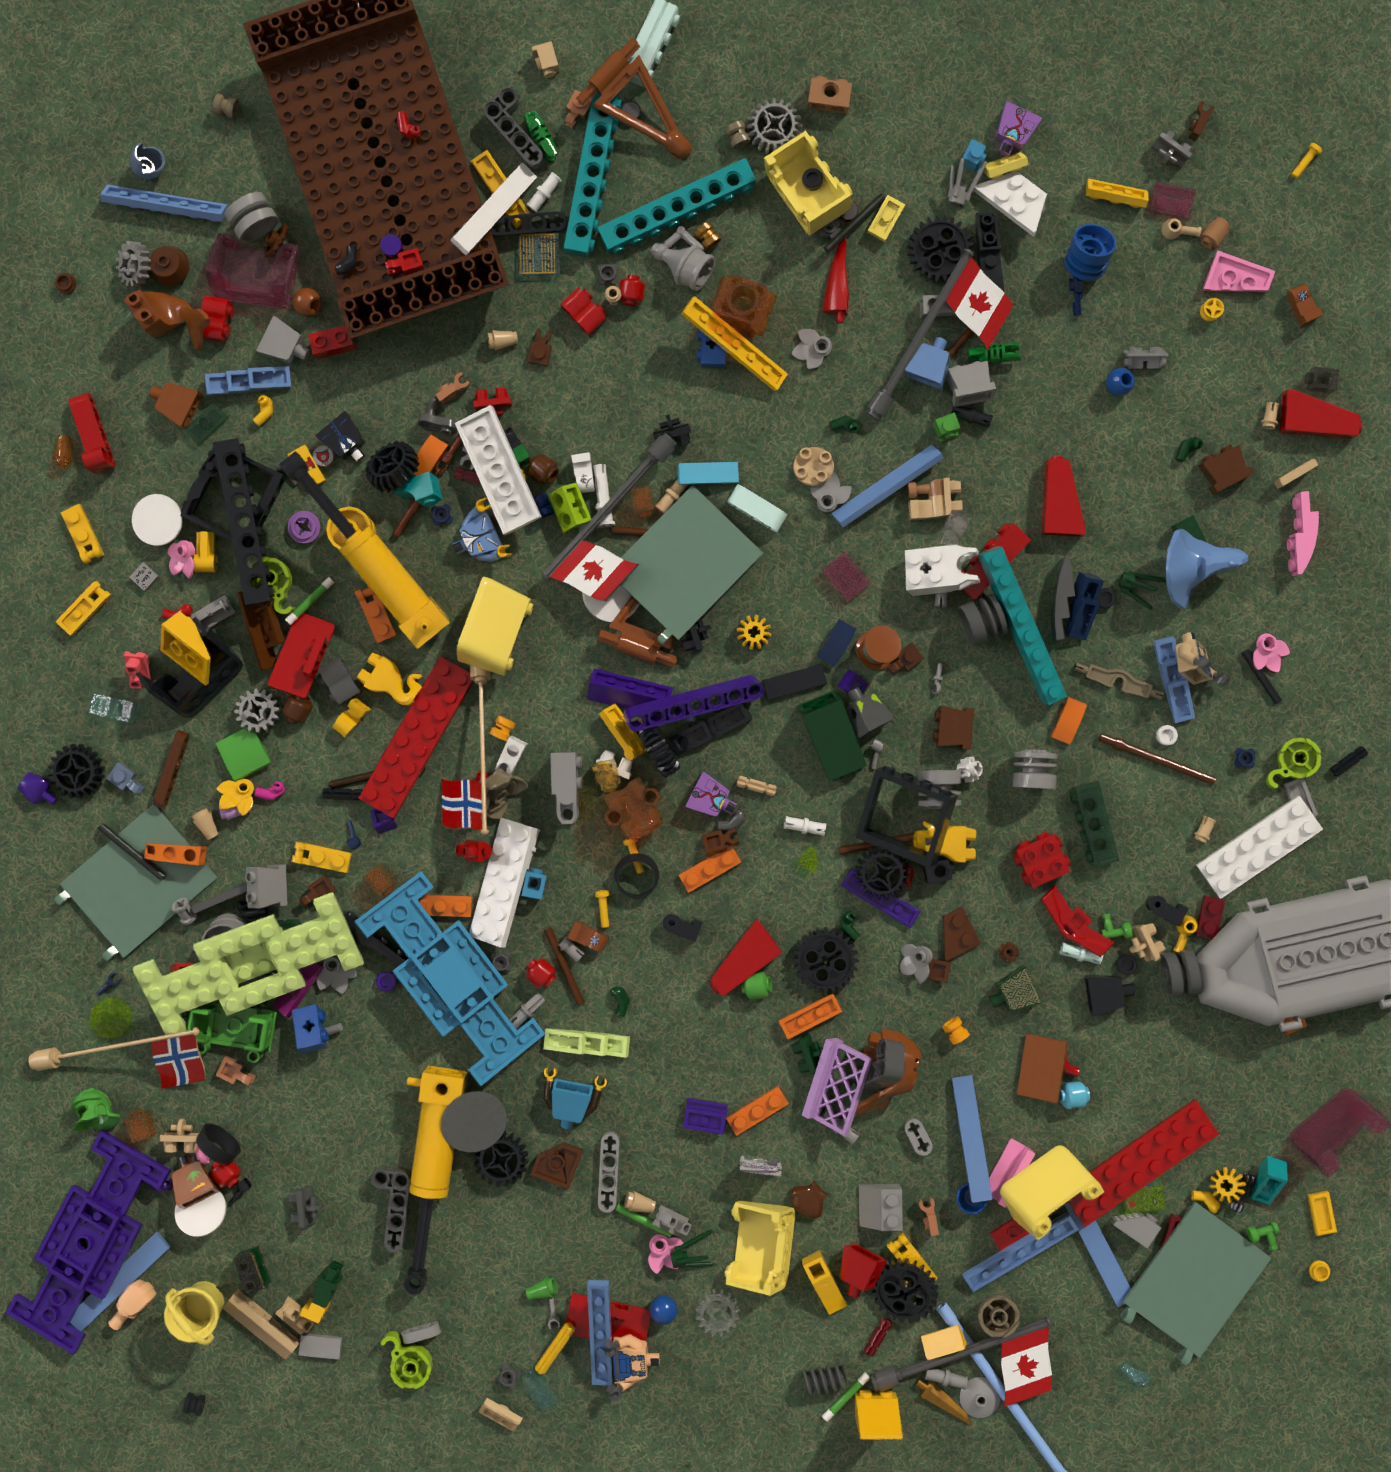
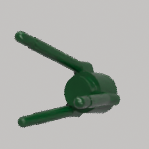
M1130 570L1129 572L1124 571L1118 583V586L1122 587L1121 592L1128 594L1140 604L1152 610L1153 607L1130 591V589L1135 590L1138 585L1149 590L1158 591L1157 587L1140 582L1138 578L1166 582V578L1139 574Z
M708 1230L682 1245L674 1246L675 1251L670 1252L673 1269L713 1266L714 1262H695L709 1259L708 1255L688 1258L687 1251H682V1249L710 1235L713 1231Z

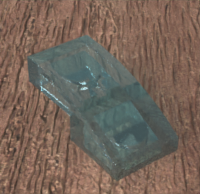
M94 693L89 713L133 723L137 703Z

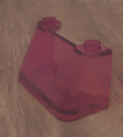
M218 233L205 269L211 294L217 298L229 299V301L280 309L289 308L292 303L300 255L299 245L283 244L279 248V253H275L273 257L267 258L264 257L265 251L242 248L239 241L233 235Z
M1343 1088L1294 1128L1290 1133V1141L1313 1169L1329 1178L1339 1168V1159L1334 1154V1151L1364 1125L1368 1130L1377 1134L1385 1131L1391 1126V1123L1357 1092L1350 1088Z

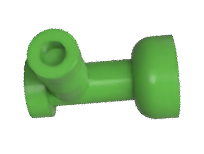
M1110 913L1102 915L1105 929L1101 930L1103 936L1108 939L1124 936L1126 939L1133 938L1129 922L1123 923L1121 928L1113 929Z
M1275 1221L1270 1222L1268 1226L1258 1229L1253 1226L1246 1228L1248 1238L1252 1244L1257 1243L1260 1237L1266 1235L1269 1249H1278L1274 1234L1279 1233V1228Z

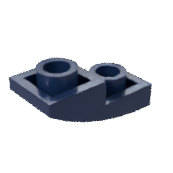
M838 619L828 634V639L818 652L817 657L835 667L854 636L856 628Z

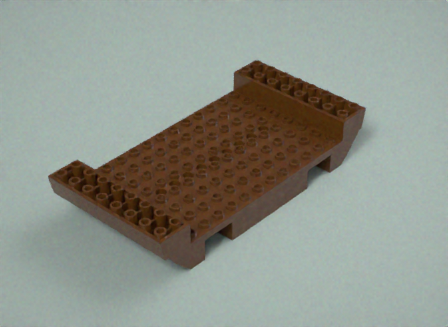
M310 0L243 23L256 63L263 72L339 296L337 301L350 339L509 286L491 230L480 239L467 255L450 241L480 209L482 202L412 0ZM353 81L360 83L359 88L356 90L349 89V85ZM363 100L366 102V107L361 110L357 109L356 103ZM405 111L408 123L414 126L417 125L420 128V134L416 139H410L400 133L396 116L397 112ZM371 120L373 125L369 129H364L362 127L363 122ZM372 139L379 140L380 143L377 148L369 147V142ZM380 158L386 160V165L382 168L375 166L376 161ZM385 178L393 180L390 187L382 186V181ZM392 197L399 198V204L396 207L389 206V200ZM398 217H405L406 223L403 226L395 224V220ZM392 234L397 236L402 243V239L405 236H411L413 238L412 243L409 246L402 244L401 252L418 248L424 270L406 275L401 270L398 274L389 276L385 262L399 259L398 255L389 257L383 253L380 247L382 238ZM346 247H357L356 268L346 275L338 274L335 270V265L346 258Z

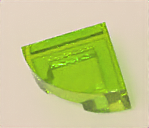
M810 845L797 861L812 873L817 868L818 858L815 849Z

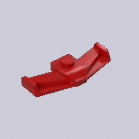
M1056 885L1041 898V901L1058 926L1059 932L1066 939L1072 940L1099 957H1102L1115 944L1114 941L1088 927L1092 919L1078 906L1071 910Z

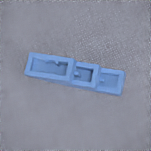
M289 366L247 368V370L204 375L207 396L240 394L291 387Z
M1170 636L1153 641L1159 671L1174 723L1195 718L1188 680L1179 674L1175 637Z

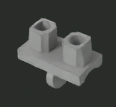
M660 1205L659 1213L656 1214V1219L652 1223V1225L680 1238L682 1234L687 1236L691 1228V1224L688 1223L689 1218Z

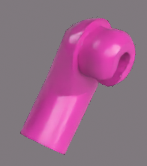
M279 781L274 782V785L269 789L257 787L255 797L274 801L284 793L285 787Z

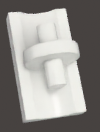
M605 750L600 759L596 760L595 766L610 771L609 773L604 771L600 773V777L606 779L605 785L609 786L611 781L617 784L620 781V778L614 776V773L627 779L630 778L633 761L622 757L618 767L611 764L615 753Z

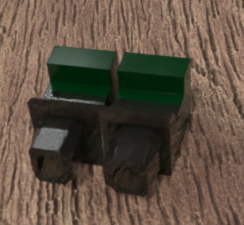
M259 1246L241 1251L234 1258L245 1294L263 1289L265 1285L271 1282L266 1266L263 1265L264 1260Z

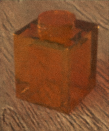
M650 486L631 489L630 495L635 516H640V518L652 516L651 513L655 512Z
M382 863L378 864L363 877L378 896L390 894L395 889L393 885L397 883Z
M142 1108L130 1112L128 1118L124 1119L132 1143L157 1133L149 1109L142 1111Z

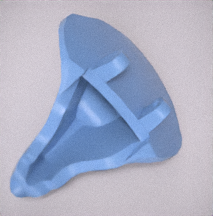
M1184 529L1176 530L1172 536L1169 548H1167L1166 582L1171 601L1179 609H1185L1193 590L1200 582L1212 575L1244 565L1249 560L1247 553L1237 548H1219L1194 538Z

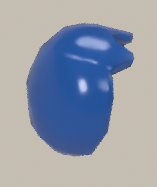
M968 1183L962 1185L957 1192L956 1202L959 1208L966 1214H979L988 1203L987 1201L972 1203Z

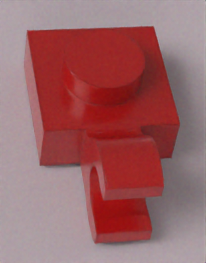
M418 248L398 253L399 259L385 262L389 276L396 275L401 270H403L404 275L424 270Z

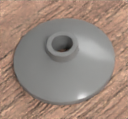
M975 1377L968 1380L966 1389H961L960 1404L963 1410L972 1417H988L999 1407L1001 1397L985 1377ZM980 1397L985 1398L982 1403H979L977 1400Z

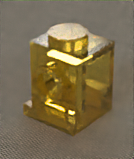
M611 759L594 763L592 769L597 771L595 779L597 785L600 784L601 790L604 792L616 790L620 784L616 760Z

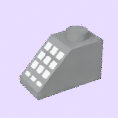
M1141 1212L1114 1216L1109 1220L1115 1227L1146 1248L1150 1246L1161 1229L1156 1223L1158 1219L1148 1212L1146 1215Z

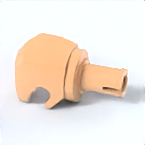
M139 1279L131 1283L124 1290L116 1303L118 1311L108 1322L112 1329L119 1330L127 1318H136L154 1299L157 1293L152 1284Z

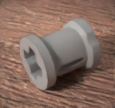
M187 898L178 899L172 904L171 910L179 915L180 922L183 925H188L196 920L198 913H193Z

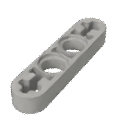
M607 1131L603 1134L600 1149L598 1207L605 1213L613 1211L617 1202L620 1139L618 1134L613 1131ZM609 1136H612V1139L616 1140V1142L612 1144V1151L616 1150V1153L611 1151L605 1153L603 1152L604 1150L608 1151V1142H605V1140H607ZM612 1156L615 1159V1164L612 1167L606 1166L603 1161L605 1157ZM605 1177L613 1178V1186L606 1187L603 1185L602 1180ZM601 1191H614V1194L610 1193L609 1200L613 1202L609 1207H605V1204L601 1202L605 1201L606 1193H601Z

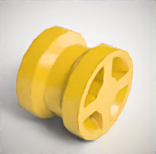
M1217 298L1207 300L1200 308L1201 317L1208 322H1212L1220 317L1224 311L1222 301Z

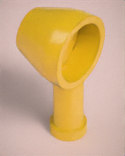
M1185 915L1180 926H1176L1180 935L1173 951L1178 953L1184 950L1188 936L1193 935L1198 928L1197 921L1188 915ZM1188 923L1192 924V928L1190 930H1188L1186 927Z

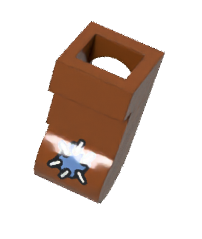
M1301 284L1287 291V298L1300 327L1323 315L1320 307L1317 308L1306 284Z
M578 920L575 921L567 937L574 942L576 941L601 953L609 939L607 935Z

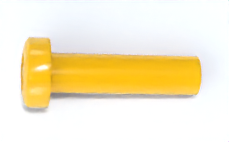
M1311 143L1308 146L1309 151L1291 173L1294 178L1298 179L1315 155L1322 153L1319 145Z
M630 837L623 841L624 846H628L630 854L638 853L635 844L638 841L637 837ZM634 861L636 873L644 872L642 862Z
M608 890L595 892V897L599 899L601 927L603 928L609 927Z

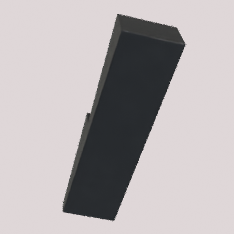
M742 703L734 705L668 739L676 755L679 756L753 718L746 704Z

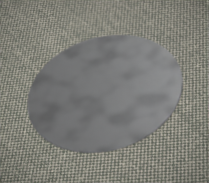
M479 1091L465 1093L454 1099L445 1109L441 1120L442 1134L448 1144L463 1152L482 1151L495 1144L502 1136L507 1124L506 1110L501 1101L489 1093Z

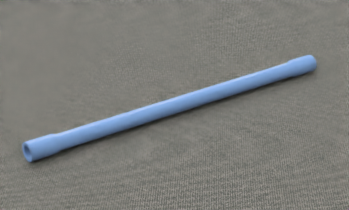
M946 1302L940 1304L936 1310L946 1324L950 1327L959 1324L967 1342L966 1345L974 1343ZM980 1351L970 1354L1004 1401V1384ZM1018 1403L1008 1405L1007 1407L1052 1470L1054 1472H1068L1058 1461Z

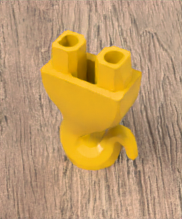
M372 653L367 662L373 665L375 669L372 673L362 669L357 679L370 691L386 692L397 703L404 706H412L422 689V686L415 680L422 678V675H409L406 683L410 691L404 693L401 673L396 663L385 656Z
M924 821L923 826L928 830L915 831L913 846L928 852L931 843L926 845V839L933 837L935 827ZM948 826L940 855L958 863L975 860L976 850L975 848H966V840H976V830L966 828V826Z

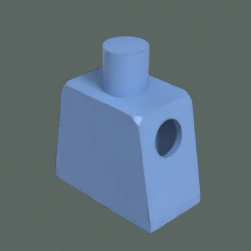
M936 337L932 346L925 343L921 344L905 369L906 377L943 390L950 363V354L944 350L947 341Z

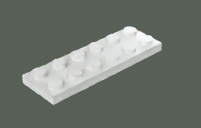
M489 405L456 422V428L502 533L507 535L542 518L493 406Z
M1297 795L1200 861L1196 866L1218 898L1221 899L1322 831L1323 828L1302 798Z
M505 818L500 819L492 854L488 862L469 932L471 937L501 948L506 947L537 834V828Z

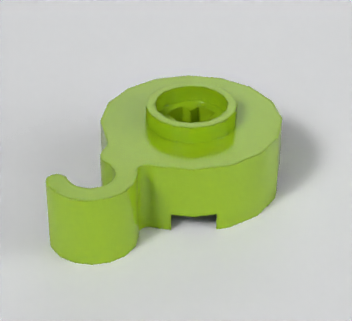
M265 557L263 558L264 565L268 564L270 574L275 576L272 583L268 582V585H272L275 597H271V599L275 600L274 608L280 614L290 615L295 608L288 606L286 609H283L282 604L287 600V593L292 585L291 570L284 562L276 558ZM258 561L251 568H255L258 565ZM253 579L251 586L253 588H260L262 586V579Z
M1293 738L1283 744L1277 755L1279 769L1268 773L1266 776L1267 786L1273 790L1278 788V784L1273 781L1274 775L1279 776L1281 779L1288 777L1304 779L1316 773L1321 766V750L1317 744L1307 738ZM1295 754H1302L1304 762L1297 763L1295 761Z
M390 1331L386 1333L381 1341V1345L384 1346L387 1341H393L395 1344L391 1352L392 1361L390 1366V1375L394 1383L403 1389L404 1387L417 1389L423 1386L429 1379L433 1367L429 1351L418 1344L403 1345L402 1337L398 1332ZM409 1363L415 1365V1370L408 1368Z

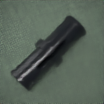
M953 406L951 414L955 412L956 417L968 420L967 423L971 424L974 422L988 428L993 418V415L977 411L974 407L971 409L964 406Z

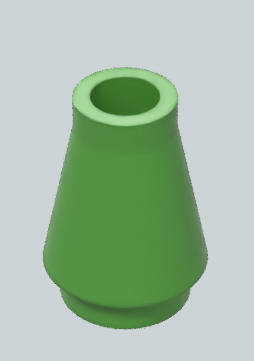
M546 1277L533 1286L526 1288V1295L529 1300L551 1298L558 1293V1286L553 1277Z

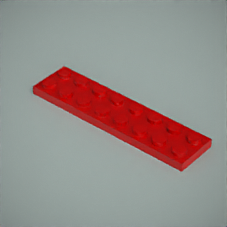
M441 656L439 657L358 799L394 819L396 818L474 682L470 679L468 671Z
M1194 1099L1089 1171L1100 1183L1104 1193L1093 1200H1088L1081 1193H1078L1067 1202L1082 1225L1086 1227L1218 1136L1219 1133L1197 1100Z

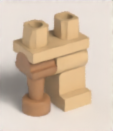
M950 478L935 479L931 483L916 485V482L907 483L908 498H916L917 494H928L929 500L909 501L910 521L951 517L952 514L963 511L962 500L951 501V494L961 493V481H950Z

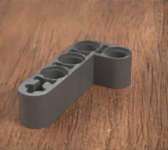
M506 87L484 106L486 120L530 170L538 171L544 165L543 154L510 116L518 108L519 99L513 88ZM507 97L514 98L513 102L506 103L504 101ZM493 110L499 111L498 115L494 117L490 116L489 113ZM507 125L512 126L509 132L503 131V128ZM518 141L526 142L523 147L516 146ZM529 151L531 152V155H532L534 158H537V157H538V160H537V161H535L534 159L531 160L530 155H529Z
M884 1038L880 1039L877 1045V1061L870 1066L862 1094H872L902 1079L904 1074V1044L902 1042ZM856 1078L848 1079L852 1090L856 1089Z
M380 1166L372 1174L371 1182L376 1188L390 1190L384 1246L389 1252H397L402 1248L406 1239L411 1197L409 1188L412 1173L406 1168ZM384 1173L387 1180L380 1181L377 1174ZM399 1175L405 1176L407 1183H400L397 1177ZM395 1196H402L405 1203H397ZM394 1216L400 1217L401 1220H402V1223H401V1224H396V1223L393 1221V1217H394ZM395 1232H398L396 1234V1241L398 1242L397 1244H394V1240H392V1238L395 1235Z

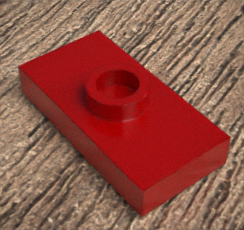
M1013 1218L990 1232L1000 1251L1030 1234Z

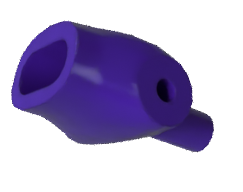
M29 772L18 786V790L33 804H38L44 799L54 805L58 798L48 792L51 786L50 781L32 772Z

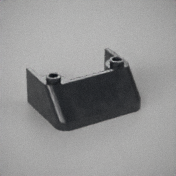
M196 617L192 620L202 632L200 636L211 658L209 684L205 686L185 669L176 678L170 674H161L153 682L140 672L136 674L147 692L183 718L193 717L243 667V662L239 656L213 630Z

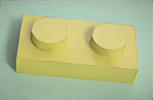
M1018 152L1009 157H1003L987 163L983 172L989 178H999L1009 171H1020L1022 167L1028 165V159L1022 152Z
M887 195L867 233L885 242L905 204Z

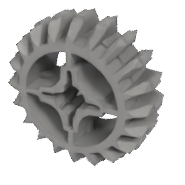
M775 98L772 99L771 104L764 100V107L758 103L757 110L753 109L751 111L752 116L748 117L750 124L747 125V130L750 131L748 134L753 139L752 145L759 144V151L766 148V155L769 154V150L775 151L801 134L799 131L802 129V124L799 123L801 117L800 115H795L797 109L790 110V102L784 106L783 99L780 100L779 104L776 103ZM771 113H779L781 115L773 116ZM763 117L766 127L760 133L757 125ZM789 121L791 131L785 136L783 127ZM771 125H778V129H771ZM775 137L778 141H771L768 138Z

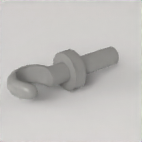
M938 663L936 676L932 678L935 679L934 684L937 686L936 691H931L934 695L938 694L941 690L940 680H943V677H941L943 664Z

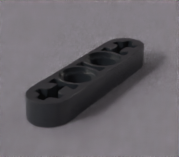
M558 211L501 216L498 223H505L504 219L508 218L507 226L509 232H505L506 227L499 228V232H495L494 228H490L493 235L556 231L566 226L567 219L562 212ZM545 215H549L548 220L555 219V215H558L559 218L563 219V223H559V227H556L555 223L549 224L550 228H546L547 221ZM536 216L540 217L543 221V225L539 229H535L531 224V220ZM514 218H519L522 221L523 225L520 230H514L511 227V221Z

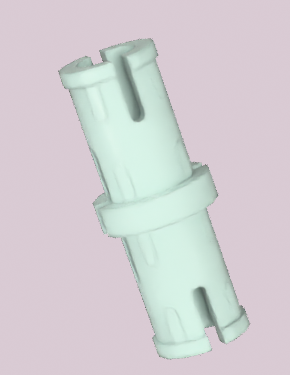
M1062 942L1063 946L1060 947V955L1075 958L1080 962L1088 961L1098 965L1101 964L1103 956L1099 957L1082 946L1079 947Z

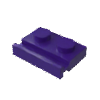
M688 1097L683 1128L724 1134L728 1104Z

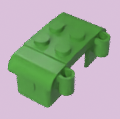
M212 1001L190 1010L187 1031L193 1030V1028L199 1029L197 1042L200 1055L209 1051L211 1044H218L250 1051L247 1059L249 1062L255 1063L263 1057L264 1051L271 1053L277 1012L267 1009L260 1011L255 1007H249L226 1016L221 1003Z

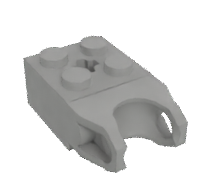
M578 752L551 753L552 795L556 794L557 817L562 824H573L579 817V789H583V778L579 777V769H582V756H578ZM565 809L572 810L573 818L571 820H567L564 817L563 812Z

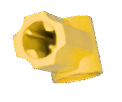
M197 532L196 554L193 557L194 571L217 572L218 565L216 563H218V557L215 554L216 533Z

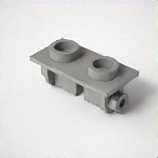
M1130 347L1129 350L1123 351L1128 357L1124 359V367L1128 369H1143V361H1146L1147 369H1161L1166 366V358H1163V356H1168L1169 354L1161 347H1151L1150 350Z
M226 595L193 613L190 617L192 619L194 617L198 618L211 628L236 612Z

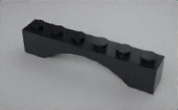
M350 910L348 912L342 911L356 944L377 950L394 963L396 967L408 959L402 949L392 947L390 945L391 941L385 936L381 935L379 937L373 933L366 938L354 922L359 917Z

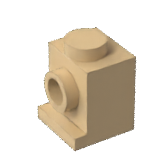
M552 41L532 47L538 71L542 70L545 78L553 77L557 72H560Z

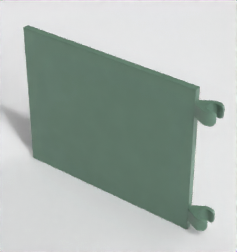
M692 485L621 557L623 560L639 564L621 586L666 628L657 639L663 645L672 635L679 640L763 552Z
M151 805L117 834L143 856L146 843L191 846L159 808ZM110 840L60 883L64 891L56 896L54 901L57 905L64 904L71 897L113 945L102 954V957L107 961L111 960L118 953L123 958L129 955L176 914L171 910L172 904L176 900L187 898L190 902L218 878L206 863L205 865L198 866L148 859L166 874L165 878L160 881Z
M1194 1201L1183 1216V1219L1178 1223L1167 1241L1124 1298L1123 1302L1128 1307L1121 1312L1120 1317L1130 1324L1136 1312L1185 1347L1179 1352L1177 1359L1182 1364L1188 1365L1193 1353L1199 1358L1202 1356L1271 1260V1257Z

